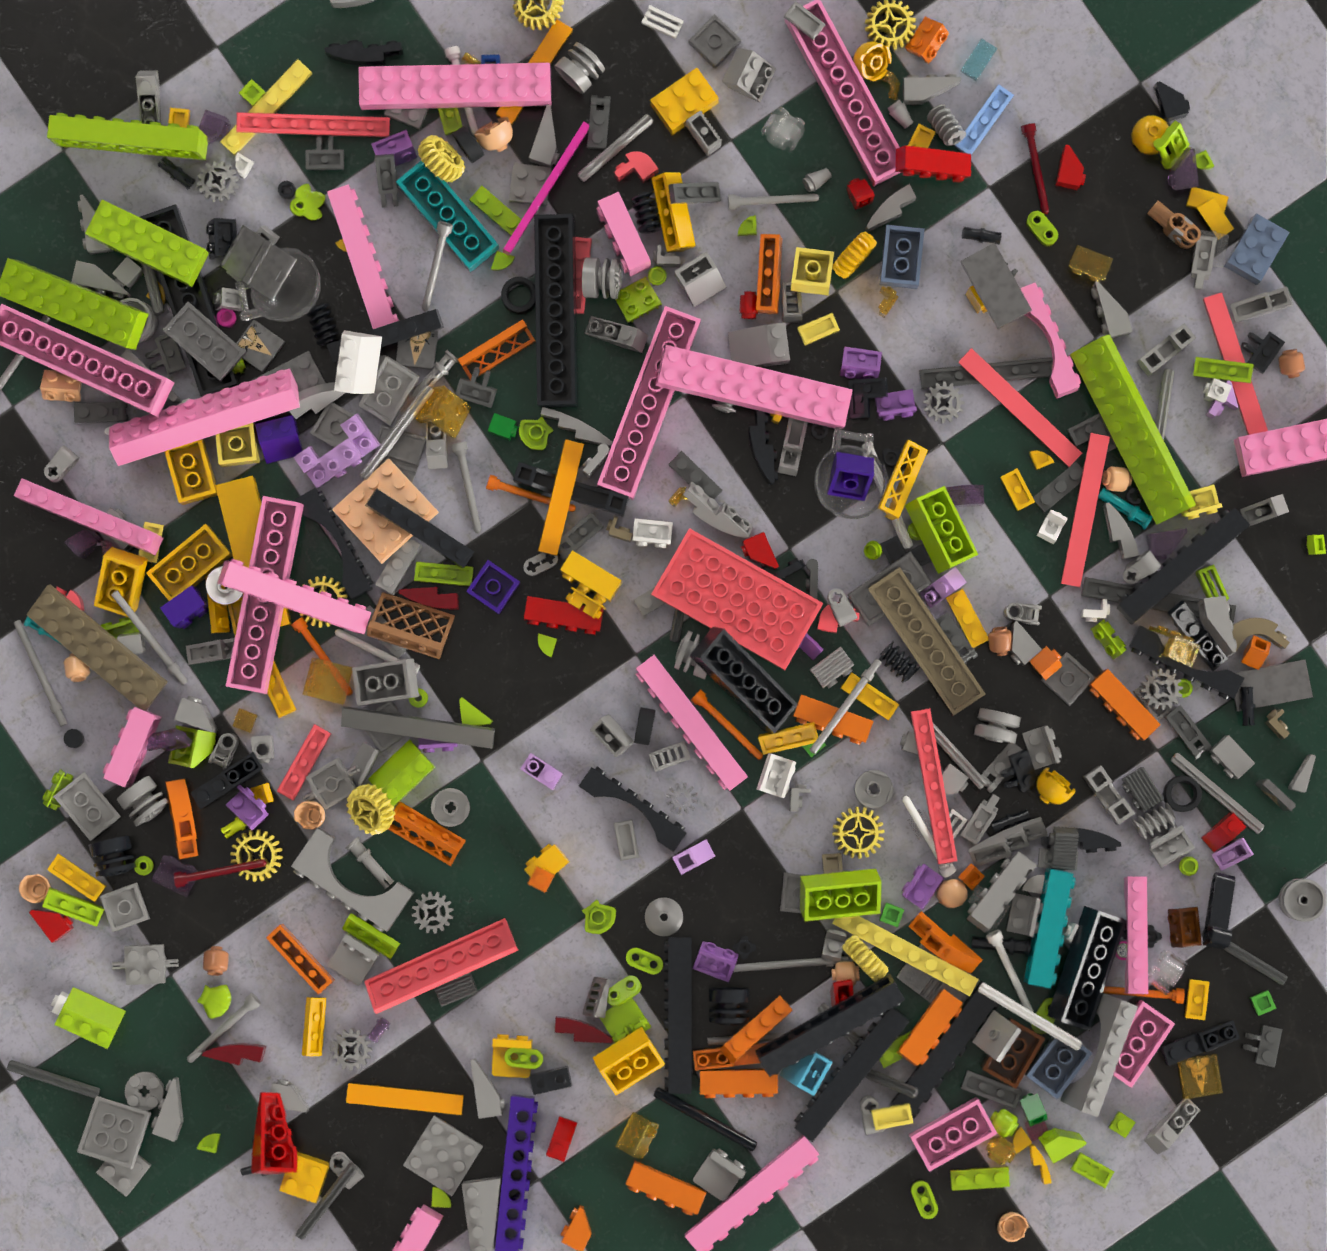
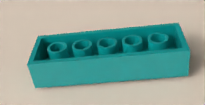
M423 162L417 163L396 181L400 190L437 233L436 229L439 221L453 225L452 232L446 237L445 243L470 273L500 249L498 243L444 180H440L438 176L436 177L434 173L430 172Z
M1049 868L1045 869L1042 894H1040V903H1043L1041 915L1038 914L1036 922H1039L1037 934L1034 933L1031 940L1030 956L1027 960L1023 980L1027 984L1050 989L1052 985H1055L1057 973H1054L1055 965L1058 966L1061 955L1058 954L1059 946L1062 947L1064 942L1062 930L1063 927L1066 928L1068 916L1065 915L1067 908H1070L1072 897H1069L1070 890L1074 889L1076 878L1073 877L1074 873Z

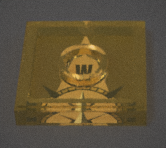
M1217 1054L1188 1058L1178 1062L1184 1099L1223 1093Z

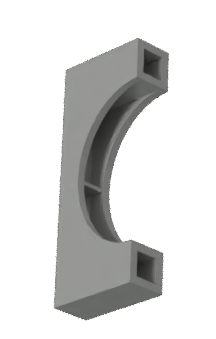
M317 828L291 867L295 869L293 872L302 878L304 876L310 879L309 883L319 889L321 886L326 890L325 894L335 900L337 897L343 901L341 905L351 911L353 908L359 912L357 916L364 921L368 919L374 923L373 927L381 932L384 930L386 932L389 931L415 892L400 882H397L389 891L376 896L360 895L347 889L336 878L331 867L330 851L335 838L323 829Z
M1102 993L1096 1011L1101 1023V1036L1097 1053L1085 1075L1077 1082L1070 1083L1065 1089L1060 1100L1061 1102L1098 1117L1138 1006Z

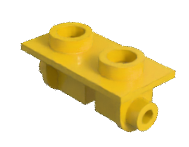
M579 586L577 589L571 587L574 592L572 594L568 593L566 597L568 603L578 609L584 603L586 606L583 612L592 618L596 617L599 619L602 614L600 609L606 610L603 606L604 602L595 596L593 599L586 596L588 592Z

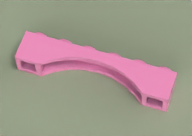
M1035 282L1020 288L1032 311L1024 316L1031 319L1043 331L1051 348L1053 364L1049 383L1056 399L1078 391L1079 384H1081L1080 377L1072 369L1074 366L1070 356L1066 355L1065 342L1057 334L1059 332L1058 326L1055 321L1052 322L1051 310L1049 305H1045L1042 299L1044 294L1041 287H1037Z
M1127 876L1124 877V899L1127 920L1125 994H1148L1147 877Z

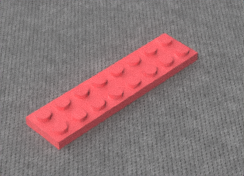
M504 918L367 979L364 983L373 1010L378 1014L518 951L508 922Z

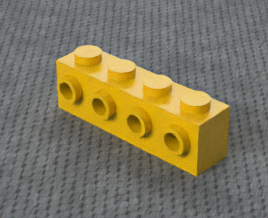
M664 172L653 177L652 183L666 251L683 252L696 247L687 203L671 204L669 185L683 183L681 173Z

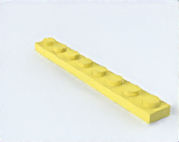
M860 916L835 918L832 923L968 996L971 995L979 980Z

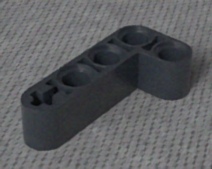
M1217 872L1213 875L1202 940L1204 946L1222 950L1230 946L1232 930H1228L1235 887V876Z

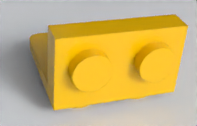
M497 1034V1037H493L492 1075L528 1078L531 1069L511 1067L505 1062L504 1056L509 1048L532 1049V1039H528L526 1035H517L516 1038H509L507 1034ZM512 1053L511 1058L513 1060H517L518 1055L516 1053Z

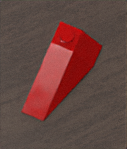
M260 1092L252 1149V1174L297 1172V1150L293 1146L292 1133L288 1129L285 1118L286 1113L280 1093Z

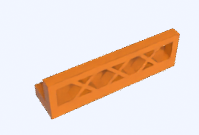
M522 319L460 357L458 361L471 380L472 375L466 367L473 362L480 364L479 377L487 370L489 371L536 341ZM523 331L526 332L530 339L524 344L516 342L518 334ZM505 342L513 344L512 350L509 353L500 352L501 345ZM489 352L497 354L493 363L484 362L485 355Z
M399 802L393 811L396 813L394 819L400 823L401 827L398 828L392 824L388 830L451 866L466 840L404 803ZM409 831H414L418 837L412 836ZM426 841H431L435 847L427 845ZM446 850L447 852L451 853L452 857L449 858L448 856L444 855L443 851Z

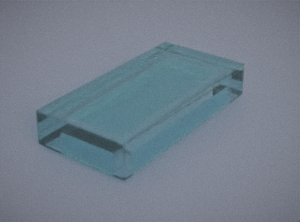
M981 38L962 67L961 72L977 81L997 48Z

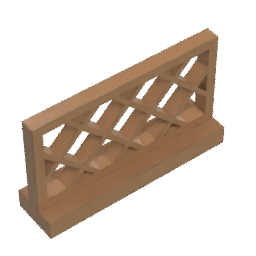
M382 592L373 617L368 624L367 636L440 659L455 615ZM386 599L392 601L394 606L385 609L382 603ZM408 606L412 612L403 615L400 608ZM397 610L400 617L391 620L388 613ZM426 612L431 618L422 621L418 614ZM385 615L388 620L384 624L375 622L377 617ZM415 616L419 623L410 626L406 619ZM445 618L449 622L447 625L440 627L437 619ZM403 620L407 628L397 629L394 624ZM434 622L437 629L428 632L425 624ZM421 626L425 634L415 635L412 630ZM439 632L442 637L441 643L433 641L431 635Z

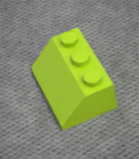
M409 739L368 780L372 785H376L377 789L382 788V792L387 793V798L392 799L391 805L396 806L436 766Z
M73 987L54 1025L108 1049L126 1010Z

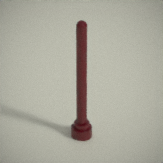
M1031 123L1021 126V132L1027 138L1041 211L1046 215L1049 213V207L1034 138L1037 129L1036 124Z
M265 859L190 874L183 873L182 871L175 872L174 882L176 888L184 887L189 881L266 866L267 862Z

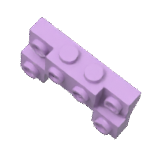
M355 414L340 425L349 438L319 458L312 446H309L294 457L302 471L309 476L316 488L321 487L335 476L340 478L347 473L345 469L351 465L353 468L363 462L361 460L362 457L381 445L358 414Z

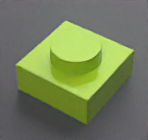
M252 79L239 92L251 106H254L266 93Z
M1324 535L1307 536L1309 555L1326 554Z
M1118 1111L1108 1127L1126 1139L1136 1122Z

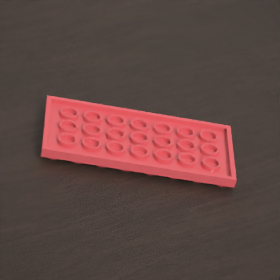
M690 528L651 593L655 598L710 629L712 627L724 628L740 646L783 670H786L823 606V603Z

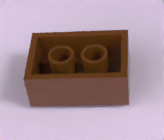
M1008 1017V1020L1020 1028L1021 1032L1001 1062L996 1061L987 1054L980 1068L1017 1089L1045 1038Z

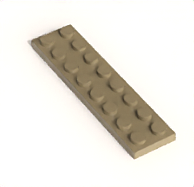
M900 566L868 587V590L953 715L985 695V692Z
M51 584L47 585L26 614L135 706L144 711L148 710L168 683V681Z

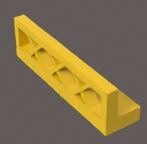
M910 440L905 442L878 506V509L885 512V517L890 520L900 517L928 451ZM909 447H912V448H914V449H913L912 454H911V456H910V458H909L908 450H909ZM907 463V466L902 475L900 468L903 464ZM900 480L895 492L893 485L895 481ZM892 497L889 508L885 507L887 499Z

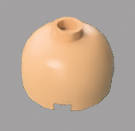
M508 117L499 118V123L489 122L476 131L474 136L482 148L501 152L508 147L506 144L511 141L513 136V129Z

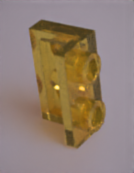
M1077 245L1069 267L1072 268L1071 272L1080 276L1083 273L1090 275L1089 279L1095 282L1105 281L1113 258Z
M632 1112L616 1147L632 1157L643 1159L648 1153L652 1139L657 1134L659 1124L646 1119L636 1112Z

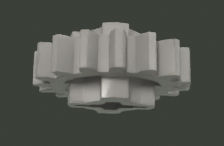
M214 160L212 166L206 163L207 169L201 168L200 170L203 174L197 175L198 179L201 180L197 183L198 187H202L199 190L200 193H205L204 197L206 199L211 197L212 202H215L218 198L222 203L224 197L230 200L229 194L235 195L236 193L233 189L239 188L238 184L235 183L239 181V178L234 176L237 172L235 169L231 170L232 166L230 164L225 167L224 161H221L218 165ZM215 170H223L225 172L219 173ZM214 176L219 178L222 188L217 185ZM214 190H216V191H220L221 193H212V192H213Z
M943 382L942 386L935 383L936 388L929 387L931 393L924 394L928 398L923 401L924 404H927L924 411L929 410L928 417L935 416V422L939 418L941 423H945L946 418L949 422H952V416L955 418L959 417L957 411L963 412L960 405L965 404V402L960 401V398L964 395H958L957 392L960 388L953 389V383L949 386H946V382ZM939 390H948L950 392L947 395H943ZM932 396L935 399V406L933 408L931 406ZM950 396L946 402L948 406L939 407L941 403L940 398L945 399ZM954 397L956 398L955 409L952 406V399ZM941 410H946L949 414L939 415L937 413Z
M1160 668L1157 674L1153 670L1150 672L1151 676H1144L1147 681L1141 682V685L1145 687L1140 692L1145 693L1142 700L1148 699L1147 706L1154 704V710L1160 706L1161 711L1165 710V705L1170 709L1172 708V703L1178 704L1176 697H1182V694L1178 693V691L1182 690L1183 687L1178 686L1181 679L1175 680L1176 673L1169 675V669L1163 673L1162 668ZM1156 677H1165L1166 679H1165L1164 681H1159L1158 679H1155V678H1156ZM1171 684L1173 685V688H1174V692H1173V693L1171 692ZM1149 686L1152 687V694H1151V695H1150V692H1149ZM1160 686H1164V687H1165V688L1163 689V691H1164L1163 693H1159V692H1158V691L1160 690V689H1159ZM1159 698H1164L1165 700H1168V701H1167V702H1158L1157 700H1158Z
M430 891L428 897L422 894V900H415L418 906H412V909L416 910L412 917H417L414 923L421 924L420 930L425 927L426 933H429L431 929H433L434 933H437V928L443 931L444 924L450 925L447 920L453 919V916L449 914L454 911V908H449L448 906L452 902L445 901L446 895L442 898L439 897L440 892L433 896ZM427 900H437V902L432 905L426 903ZM443 905L446 911L445 917L441 913V907ZM437 907L436 914L438 915L428 919L430 914L429 908ZM420 909L424 911L425 917L423 920L420 916ZM433 920L440 922L438 925H428Z
M350 1028L349 1033L343 1030V1036L337 1034L336 1038L338 1040L331 1042L335 1047L330 1049L331 1052L335 1053L331 1058H337L338 1060L335 1065L343 1064V1070L349 1066L350 1071L353 1070L354 1066L359 1070L361 1068L360 1063L366 1065L365 1058L370 1059L371 1056L368 1052L373 1050V1048L368 1047L371 1040H365L367 1034L361 1036V1030L354 1033L353 1028ZM346 1037H355L357 1039L355 1041H349L348 1039H346ZM357 1043V1046L354 1049L355 1054L352 1052L345 1056V1054L349 1050L347 1046L351 1047ZM361 1044H363V1046H364V1054H363V1055H362V1053L360 1052V1045H361ZM339 1045L343 1047L341 1055L339 1054ZM353 1058L357 1062H347L345 1060Z

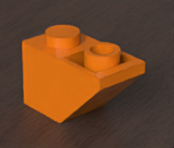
M579 1205L578 1209L574 1207L569 1217L572 1221L569 1226H564L560 1236L563 1237L562 1243L577 1251H583L592 1232L584 1206Z

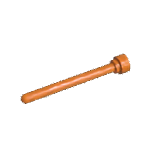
M490 474L486 486L487 490L494 491L500 489L549 505L551 497L500 482L501 480L497 479V476ZM569 504L568 511L574 512L576 510L575 505Z
M302 616L292 623L291 626L294 631H298V633L304 636L345 694L348 696L352 695L353 690L307 629L308 622L305 621V618Z
M700 689L692 697L691 701L695 705L698 704L704 707L756 759H762L763 754L707 701L706 693Z
M1105 986L1103 990L1105 994L1171 999V1001H1175L1177 1004H1183L1185 997L1184 988H1176L1175 990L1172 989V991L1148 989V994H1125L1124 987Z

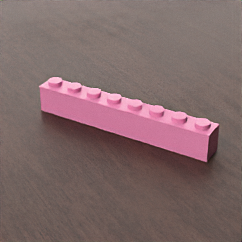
M348 184L327 191L372 328L376 329L399 321L397 314L393 315L392 313L393 301L391 296L387 297L385 290L388 287L385 278L381 279L379 272L382 269L379 260L375 261L373 254L376 251L373 242L369 243L367 236L370 233L367 224L363 225L361 218H364L361 206L357 207L355 200H358L355 189H351Z
M21 479L14 494L21 501L155 556L163 540L161 536L25 479Z
M232 559L231 562H224L217 584L357 634H365L372 613L366 611L365 606L360 604L352 606L348 604V600L340 597L337 600L331 598L332 594L321 591L320 594L316 593L313 587L303 585V587L297 586L296 581L285 578V581L278 579L279 575L268 572L266 575L260 572V568L251 565L249 568L242 566L243 562Z
M651 656L636 668L638 671L635 674L641 683L646 682L649 688L647 691L653 698L658 697L661 701L659 704L660 708L665 714L667 712L673 717L671 722L677 729L681 727L684 731L683 738L688 744L691 742L696 747L694 752L700 760L704 758L707 761L706 767L712 775L714 773L717 774L720 778L717 782L723 790L727 788L730 791L745 780L748 776L656 656Z
M802 1135L685 1233L686 1239L696 1251H710L714 1247L713 1243L718 1239L722 1241L729 1235L727 1231L732 1227L735 1229L744 1222L743 1218L745 1216H752L759 1209L758 1205L762 1202L765 1204L774 1197L772 1194L776 1190H783L788 1185V1180L792 1177L796 1179L804 1172L802 1169L807 1164L809 1166L813 1165L818 1160L819 1152Z

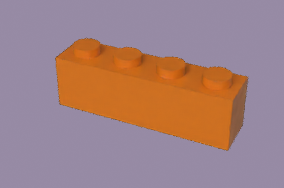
M780 234L760 235L756 310L759 314H778L783 241Z
M1105 669L1089 684L1091 687L1089 691L1097 699L1100 697L1105 702L1103 706L1109 712L1113 711L1118 716L1116 719L1122 726L1127 725L1131 730L1129 733L1137 741L1139 739L1141 741L1146 740L1161 725L1109 669Z
M801 694L793 717L796 718V722L801 724L814 722L816 729L823 731L839 708ZM847 711L833 729L831 735L843 738L844 735L850 738V742L861 745V742L866 743L874 721Z
M280 924L266 937L318 995L335 981L284 924Z
M945 989L940 990L896 1053L914 1066L923 1065L929 1057L927 1053L930 1048L934 1049L939 1043L938 1037L940 1034H945L950 1028L951 1024L949 1022L952 1017L956 1018L961 1012L962 1008L960 1006L962 1002Z
M779 996L727 1041L720 1051L734 1064L783 1021L793 1009Z
M764 1068L700 1070V1095H704V1098H716V1094H723L724 1098H734L735 1094H743V1097H754V1094H762V1097H774V1094H778V1074L769 1077Z
M634 1161L626 1180L629 1190L639 1193V1191L647 1193L646 1197L655 1201L659 1198L664 1201L665 1205L671 1208H675V1206L680 1207L683 1213L690 1216L693 1213L698 1215L706 1195V1190L637 1161Z

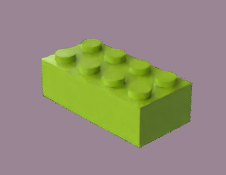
M945 486L904 505L938 574L978 555Z
M866 869L800 876V911L804 921L880 914L882 881L877 870Z

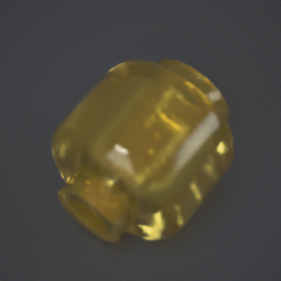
M1001 1136L993 1137L986 1147L988 1158L999 1165H1004L1007 1162L1011 1163L1016 1155L1013 1152L1014 1144Z

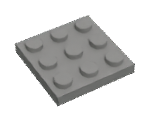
M97 1096L77 1152L133 1169L151 1113Z
M434 1115L403 1166L453 1196L483 1145Z

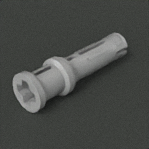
M446 350V354L439 362L434 363L435 368L423 379L411 395L416 398L424 385L430 380L431 382L428 385L433 387L443 375L449 374L448 371L455 363L459 362L458 359Z
M357 837L345 848L356 856L357 862H362L384 889L388 888L389 884L391 885L394 880L370 855L371 850L366 849L359 841L360 838Z

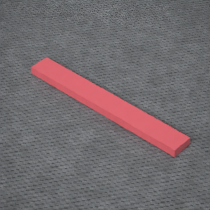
M237 112L236 132L389 137L390 118Z
M1222 292L1203 298L1222 359L1245 363ZM1231 381L1247 434L1251 435L1268 431L1252 381L1251 383Z
M972 348L958 361L972 377L1064 464L1070 467L1082 454L1076 446Z
M1090 433L1061 584L1081 586L1110 436Z
M930 709L912 711L911 718L938 865L956 862L957 855Z

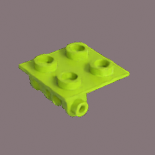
M646 276L621 289L618 298L615 299L628 323L630 321L633 323L634 320L640 318L639 316L644 317L643 314L646 313L648 315V312L656 308L659 309V306L662 305Z
M633 998L621 1006L611 1007L606 1011L605 1018H600L615 1043L640 1027L644 1031L652 1027Z

